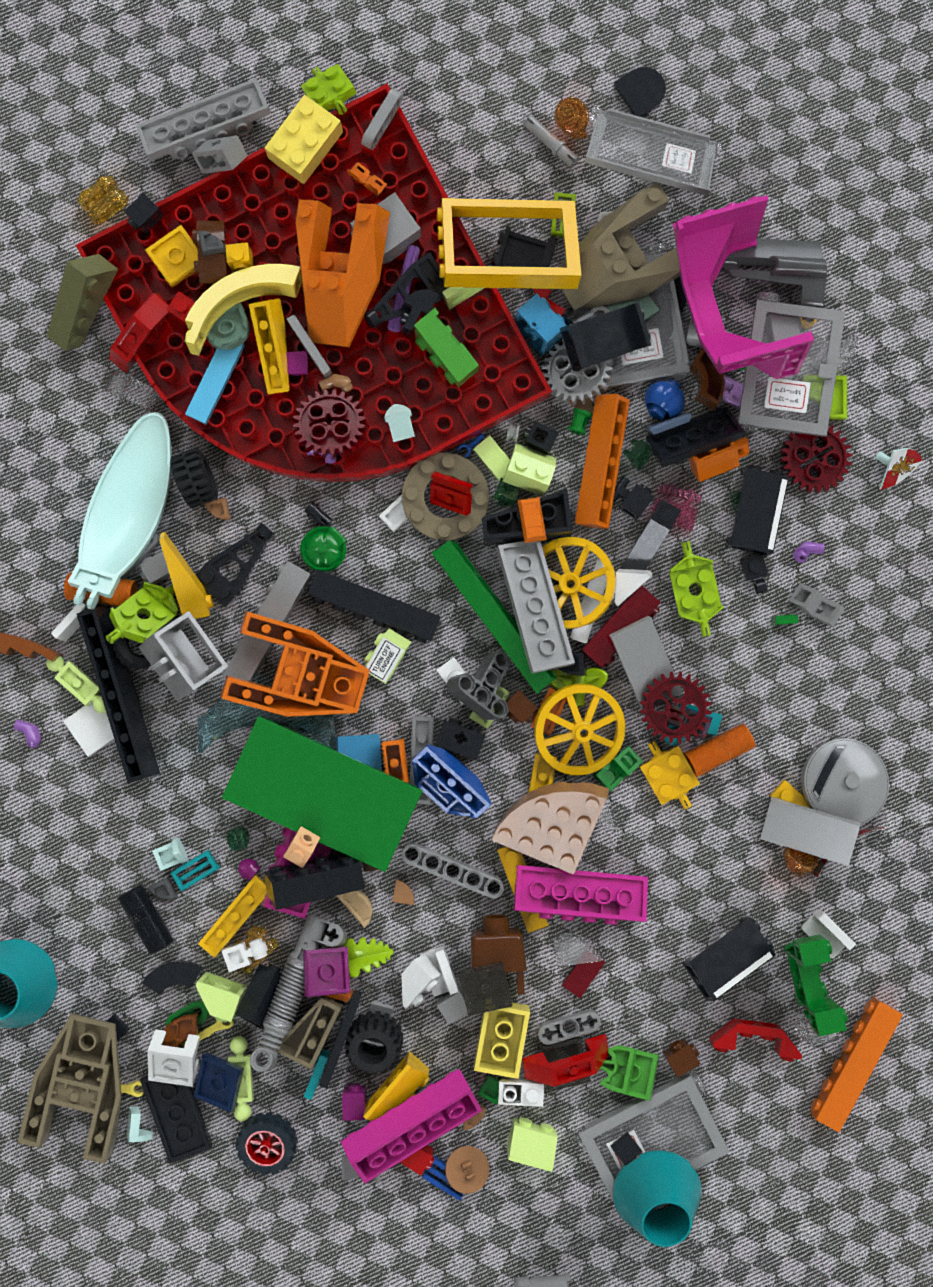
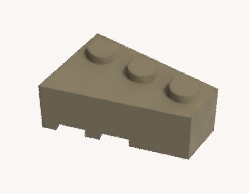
M322 996L291 1028L289 1034L284 1039H281L283 1043L279 1044L281 1048L280 1050L277 1049V1051L312 1070L326 1045L345 1002Z

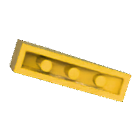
M274 299L249 304L267 393L274 394L290 391L285 320L281 300Z
M162 532L159 541L181 614L184 615L190 611L195 619L210 616V610L214 607L211 595H207L205 587L166 532Z

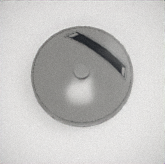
M842 738L827 741L812 751L803 766L801 787L805 801L811 809L852 820L862 825L875 818L884 807L889 793V776L883 760L870 746L858 740Z

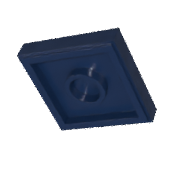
M209 1053L203 1054L193 1097L227 1112H233L236 1107L244 1068Z

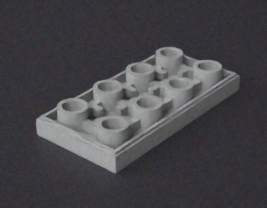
M646 616L609 635L641 709H644L645 705L639 702L647 699L642 695V692H650L647 684L654 687V678L660 682L662 681L661 674H664L666 678L670 677V672L674 674L650 616ZM674 686L671 693L676 697L682 694L680 686ZM663 691V695L665 696V698L667 700H670L671 697L669 696V694L666 691ZM663 699L655 700L654 707L664 703L665 701Z
M771 797L760 839L849 866L861 823Z

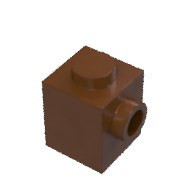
M517 690L506 701L509 711L507 716L515 723L518 721L522 724L525 721L530 723L537 715L535 712L537 707L520 690Z
M686 1039L674 1041L669 1046L670 1048L663 1052L678 1078L701 1064L697 1059L700 1053L693 1043L689 1045Z

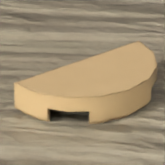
M360 890L337 895L339 900L365 928L370 922L373 912L372 903L368 896Z

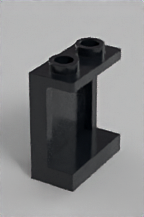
M506 226L505 232H501L497 245L501 246L498 253L494 252L491 265L498 267H550L557 240L549 238L548 242L512 232L511 227Z

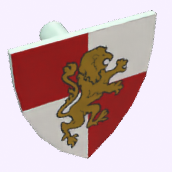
M910 448L894 450L891 457L883 452H879L876 455V459L887 466L880 490L894 486L909 476L922 462L920 454Z

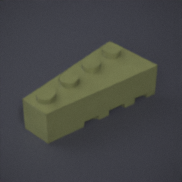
M100 254L67 261L47 337L64 351L82 346L118 268Z

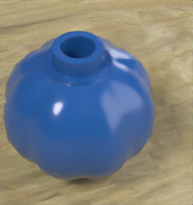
M673 379L669 381L662 380L651 384L647 388L645 404L650 416L657 420L672 419L681 414L685 406V398L680 389L681 385Z

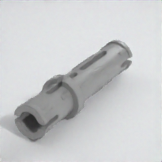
M530 114L528 116L529 121L525 119L523 126L552 151L554 157L558 156L570 169L574 167L573 163L576 164L578 162L579 156L566 146L565 141H560Z

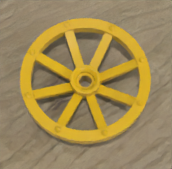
M564 537L547 543L542 547L544 556L546 557L549 553L556 550L564 572L561 576L549 570L550 577L559 582V585L553 586L555 593L563 591L558 599L560 610L571 595L577 617L576 620H563L565 629H577L595 622L608 609L615 593L616 576L609 557L596 544L579 537ZM562 547H583L573 573L569 568ZM590 551H592L599 557L604 567L579 577ZM605 574L607 576L604 596L583 586L584 583ZM574 581V586L569 588V583ZM579 592L600 602L585 617L578 596Z
M572 684L554 692L542 704L534 724L535 743L541 756L554 769L569 775H587L605 767L619 752L625 736L624 714L618 702L605 690L590 684ZM573 694H593L584 719L580 716ZM565 697L574 718L572 723L550 712L553 706ZM601 697L608 703L613 713L590 724ZM546 718L569 729V732L544 739L543 729ZM615 721L616 730L613 741L594 733L595 730ZM585 729V733L580 735L581 730ZM574 739L560 762L553 758L546 748L550 745ZM590 740L609 747L604 755L596 761L593 760L589 744ZM580 743H582L587 764L582 766L567 765Z

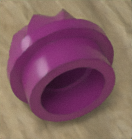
M244 859L240 861L238 872L242 879L246 878L251 881L259 872L261 867L257 864L256 860Z

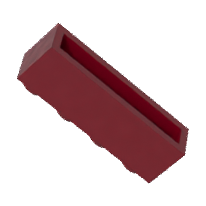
M641 585L580 651L599 668L603 666L608 667L614 661L615 657L613 655L616 652L609 635L646 616L653 618L660 610L658 605L661 602Z

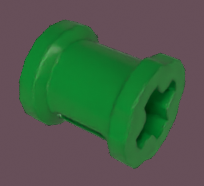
M574 408V416L567 431L585 436V428L592 414L586 410Z

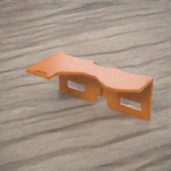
M359 162L355 164L351 171L347 170L350 176L363 184L376 196H379L387 186L376 175L370 176V171ZM358 166L364 170V173L358 169ZM377 180V181H379V182H380L381 184H383V185L380 186V185L377 184L375 181Z

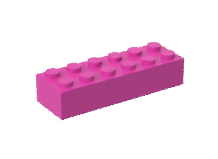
M458 1069L448 1073L445 1078L437 1083L430 1084L419 1094L409 1097L406 1102L396 1108H391L378 1119L370 1121L357 1132L350 1133L340 1142L351 1166L362 1181L367 1183L475 1116L482 1109L463 1074Z

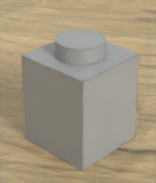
M163 552L139 564L142 569L140 575L145 582L156 585L170 577Z
M459 986V992L452 995L448 993L437 1000V1007L449 1025L470 1012V1003L473 1001L466 990L463 992Z

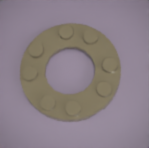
M439 453L418 462L410 470L402 488V506L408 521L417 531L434 540L452 541L468 535L482 522V518L488 509L489 490L483 474L471 461L457 454ZM439 472L473 484L471 488V513L467 516L458 514L452 518H441L430 512L425 504L424 492L426 486L433 479L431 474Z

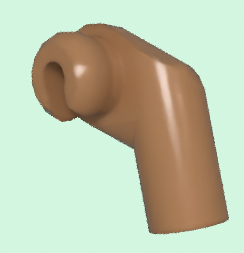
M333 374L318 382L323 392L324 389L329 390L334 386L340 387L342 392L344 391L345 393L352 389L350 378L339 374Z

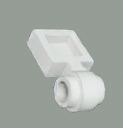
M258 938L249 942L250 947L248 949L245 942L223 949L222 954L228 971L231 972L252 963L250 957L258 960L267 956L266 951L268 948L266 942L262 941V938Z

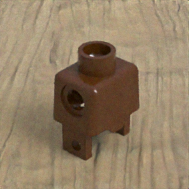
M495 914L483 916V929L474 930L471 933V974H474L475 997H482L481 974L516 972L518 995L525 994L523 971H526L527 967L521 930L519 928H509L508 915Z

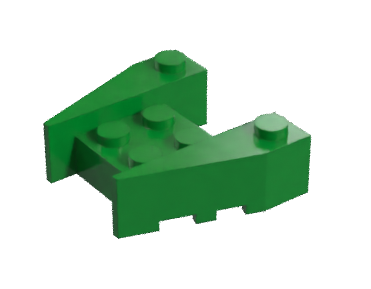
M820 934L792 940V942L783 947V951L787 953L795 989L793 995L798 1005L805 1007L806 1010H803L806 1019L810 1018V1026L819 1037L847 1031L845 1022H848L846 1011L827 995L825 984L821 982L819 975L822 973L821 964L831 962L830 954H832V947L830 941Z

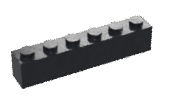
M318 569L308 591V595L313 596L311 600L322 605H324L325 601L333 604V609L343 613L345 609L353 612L352 616L361 620H365L366 617L374 620L373 624L385 628L386 625L394 627L393 631L403 636H406V633L415 635L414 640L426 644L427 640L432 642L441 619L439 615Z

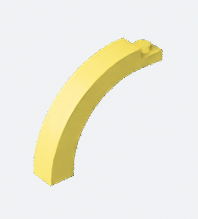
M288 264L252 266L234 272L213 284L195 302L185 319L189 329L185 336V343L190 353L199 356L214 323L234 305L265 295H284L297 298L302 285L301 267Z

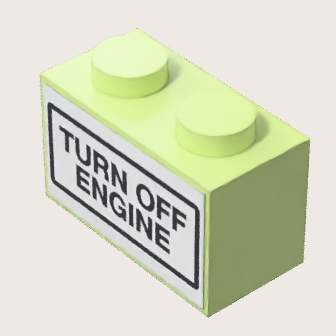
M390 628L385 634L380 633L374 642L377 646L374 651L370 650L364 660L367 663L365 667L370 670L369 674L385 684L392 677L411 644V641Z

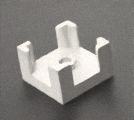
M155 1029L148 1048V1081L193 1087L199 1068V1059H195L200 1036L188 1035L184 1048L164 1046L162 1043L166 1031Z

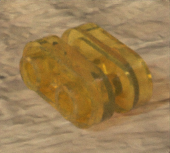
M101 176L93 186L80 192L78 204L84 211H89L88 217L95 225H98L121 210L128 203L129 198L123 190L118 189V183L112 176Z
M254 925L246 933L248 938L244 941L248 949L250 947L249 942L262 938V941L266 942L268 948L266 951L267 956L280 944L275 938L270 942L266 940L263 935L268 930L263 925L260 927ZM238 940L234 945L239 944V943H242V942H241L240 940ZM267 956L258 960L250 957L252 963L241 969L248 975Z

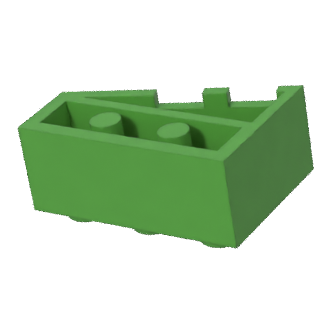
M434 308L414 325L417 338L415 342L422 351L425 349L431 355L429 359L437 368L440 366L446 372L444 376L451 385L455 383L459 388L479 371V364L462 342L459 343L453 336L449 325L445 326L438 318L439 312Z

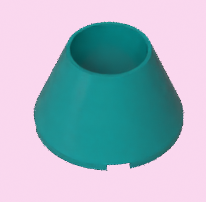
M12 939L0 941V973L11 978L18 991L16 1005H9L0 1000V1027L20 1028L34 1023L50 1009L57 994L58 981L56 980L55 965L52 959L40 946L27 940Z
M655 1150L639 1154L640 1157L626 1166L624 1165L615 1178L613 1184L615 1208L620 1217L629 1226L652 1244L660 1247L675 1246L685 1240L691 1231L702 1196L700 1178L690 1162L676 1153ZM660 1204H672L671 1206L663 1210H651L652 1208Z

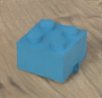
M537 293L517 310L514 319L527 345H530L541 357L561 340L560 328L567 326L563 317L558 313L555 314L550 308L549 302L543 297L540 298Z

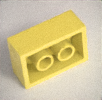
M304 94L265 146L268 159L302 184H305L343 133L341 121Z
M485 998L474 1059V1071L518 1079L530 1016L529 1005Z

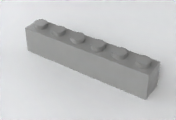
M289 561L286 564H281L276 574L278 578L275 583H271L267 588L266 594L268 596L264 603L260 602L255 610L256 614L285 623L288 621L313 577L312 574ZM245 635L242 641L238 640L233 649L235 654L231 660L228 659L226 661L229 667L223 670L225 672L222 676L225 678L226 675L253 682L275 643Z

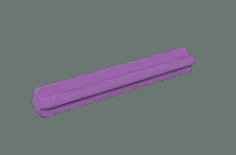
M408 246L401 276L418 260L419 247ZM412 280L406 286V292L408 293V295L410 292ZM396 293L393 311L402 308L401 306L404 303L400 293ZM402 316L389 320L388 330L399 332Z

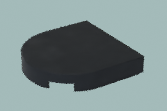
M649 67L636 68L615 81L613 85L632 114L639 117H644L661 104L666 91L665 81L661 74Z

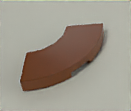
M198 1013L181 1016L168 1024L163 1029L166 1031V1035L162 1045L179 1047L181 1043L187 1040L188 1035H198Z

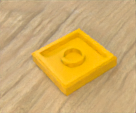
M182 225L145 249L171 288L195 272L194 261H198V249Z

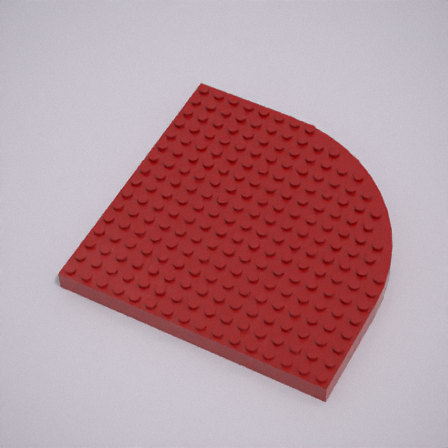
M388 83L346 104L347 112H343V115H340L337 110L331 112L332 115L341 121L343 133L305 184H302L269 160L265 147L248 155L233 170L215 172L157 202L155 205L160 209L164 217L146 234L140 229L135 231L127 222L129 219L127 218L78 243L76 247L82 258L100 254L118 268L103 299L120 331L122 332L133 314L154 293H157L168 304L171 303L178 291L196 302L207 289L215 284L200 283L199 275H195L194 272L171 288L145 251V249L180 225H182L193 241L192 229H197V221H224L226 245L248 243L252 250L254 266L288 264L300 267L296 231L299 200L320 201L332 208L326 252L349 254L352 241L350 234L352 232L351 222L355 220L357 203L379 204L395 192L421 229V237L410 244L419 247L418 260L430 252L439 266L443 264V259H439L438 254L439 245H442V240H438V226H441V222H437V208H441L442 198L449 197L401 108L399 107L373 150L361 144L365 131L391 90ZM359 162L370 171V176L376 175L387 186L379 196H376L363 184L350 176L347 170L351 171L355 164ZM358 166V169L364 173V170ZM377 180L375 181V182H376L377 184H379L380 186L383 185V184H381L379 181H377ZM452 217L454 266H485L460 218ZM407 250L389 263L382 264L380 281L366 312L373 309L400 278ZM226 257L227 276H228V275H230V274H232V273H231V269H230V267H229V265H228V263H227V257ZM418 278L412 280L409 296L415 291L426 290ZM302 285L297 298L284 295H265L241 302L250 324V333L243 343L245 347L207 425L185 415L217 349L209 343L207 338L199 356L191 354L185 343V336L189 329L169 314L162 325L154 328L138 353L134 356L147 380L168 407L195 433L217 449L245 464L269 473L298 480L318 482H354L384 477L413 468L418 462L439 453H445L550 398L552 393L497 288H484L450 310L445 304L444 299L433 305L432 310L436 308L441 322L445 326L449 325L453 336L459 343L462 342L479 364V371L459 388L455 383L451 385L444 376L446 372L440 366L437 368L429 359L431 355L426 349L422 351L415 342L417 338L414 328L409 335L401 331L392 332L388 330L389 321H386L373 329L363 316L350 347L314 343L331 369L332 375L339 374L350 378L352 389L345 393V398L353 396V403L359 402V409H363V417L366 420V424H363L366 431L362 433L363 440H357L358 447L351 445L352 453L344 450V457L337 453V460L332 464L326 463L320 454L316 457L314 455L307 456L305 446H300V439L295 438L296 431L293 430V424H295L293 416L297 415L296 408H302L300 402L308 403L307 395L315 398V391H318L320 395L324 394L318 383L325 379L308 354L309 375L289 376L290 391L268 394L249 304L280 299L285 320L287 352L306 351L287 321V318L295 315L308 334ZM396 294L388 301L391 308H393ZM419 316L418 319H417V321H416V323H417L419 320H421L422 317ZM336 386L327 390L328 394H332L334 389H336L338 396L342 393L341 388ZM400 404L411 410L412 416H410L415 437L393 442L389 424L385 422L384 418L385 413L391 406ZM343 411L335 412V414L341 415L344 413ZM316 413L313 417H319L322 414ZM339 431L337 434L344 435L347 432ZM318 433L315 435V437L319 438L324 436V434Z

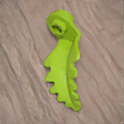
M365 937L360 938L357 945L354 939L350 938L343 946L348 947L349 975L353 978H357L360 975V969L370 973L371 964L376 968L380 967L379 961L382 964H386V959L390 960V956L394 953L388 944L383 945V941H379L376 945L375 938L371 939L369 945Z

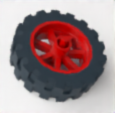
M266 1112L263 1115L258 1113L255 1117H249L247 1122L243 1124L236 1140L238 1158L243 1160L245 1167L248 1168L249 1166L252 1168L251 1171L255 1173L257 1171L261 1172L262 1175H267L268 1173L273 1175L277 1174L279 1170L284 1171L287 1165L291 1164L297 1149L298 1137H295V1128L290 1126L291 1123L287 1119L286 1121L282 1119L281 1115L277 1114L275 1116L270 1112ZM258 1134L260 1138H256V1137H252V1136ZM280 1144H281V1145H282V1150H280L279 1148H277L275 1145H280Z

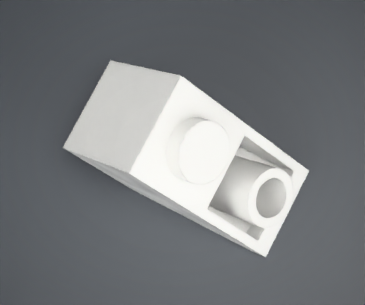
M426 955L414 959L401 974L403 1007L405 1009L413 1005L417 1007L425 1000L424 994L427 991L431 992L439 984L437 980L442 976V973Z
M519 1075L518 1079L506 1078L499 1080L498 1104L543 1107L544 1084L527 1080L524 1075Z

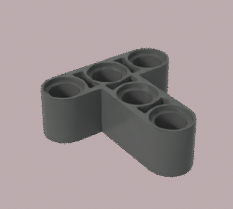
M504 650L486 654L474 676L469 673L452 676L447 682V689L454 697L484 720L502 719L508 713V706L495 693L510 667L511 659Z

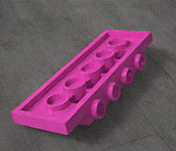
M517 865L513 911L536 913L542 919H552L553 915H559L561 920L574 921V917H581L583 922L596 923V919H604V924L618 925V921L622 920L646 922L648 877L578 870L573 875L556 868Z

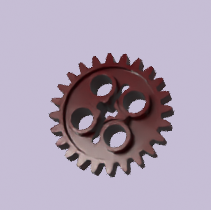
M324 389L323 395L315 391V398L307 395L308 403L301 401L302 408H296L297 415L293 416L295 423L293 424V430L296 431L295 438L300 439V446H305L307 453L313 449L314 457L322 453L323 459L327 457V454H331L332 459H335V453H339L341 457H344V450L352 453L351 445L358 447L357 440H363L362 433L366 431L365 425H363L366 424V420L363 417V409H359V402L353 403V396L345 398L344 391L338 396L336 389L332 391V394H328L327 389ZM337 411H343V412H344V413L341 414V415L335 414V412H337ZM316 413L322 414L319 417H313ZM339 431L347 432L344 435L337 434ZM318 433L324 434V436L320 438L315 437V435Z
M833 425L828 428L826 437L790 433L788 435L790 441L786 440L783 442V445L787 448L780 451L785 457L781 458L779 462L786 463V465L781 468V471L788 470L789 473L786 476L793 478L791 485L799 483L798 490L806 487V492L810 493L814 488L815 493L818 494L821 492L822 487L823 491L827 492L830 487H837V482L841 483L844 481L842 475L849 474L845 467L852 465L847 459L852 457L853 454L846 453V450L851 445L843 444L847 437L840 439V430L833 433ZM815 438H819L823 442L822 448L816 446ZM828 447L832 448L830 452L804 469H800V465ZM797 450L804 452V460L797 457ZM828 456L835 460L834 466L828 464ZM809 468L816 470V478L809 475Z
M670 672L669 678L661 674L662 681L659 682L654 678V687L647 684L650 692H642V695L647 698L639 702L645 705V708L639 711L646 714L642 722L649 721L650 724L646 729L654 728L653 736L660 733L661 741L667 736L669 737V743H672L673 739L677 738L678 743L681 744L682 737H685L689 742L690 734L698 737L696 730L704 731L705 728L702 723L710 722L705 717V715L712 714V711L706 709L707 706L712 705V702L705 701L710 694L702 693L705 685L698 687L699 679L693 682L690 681L691 674L685 679L682 678V672H679L678 677H674L673 672ZM674 686L683 687L685 693L681 698H675L672 695L671 690ZM663 691L669 694L675 704L681 703L680 711L688 719V724L684 723L676 711H670L672 705L663 695ZM663 699L666 702V709L657 711L654 708V701ZM688 704H695L698 707V712L694 716H689L685 712V707ZM671 717H676L679 719L680 725L676 729H671L667 725V720Z

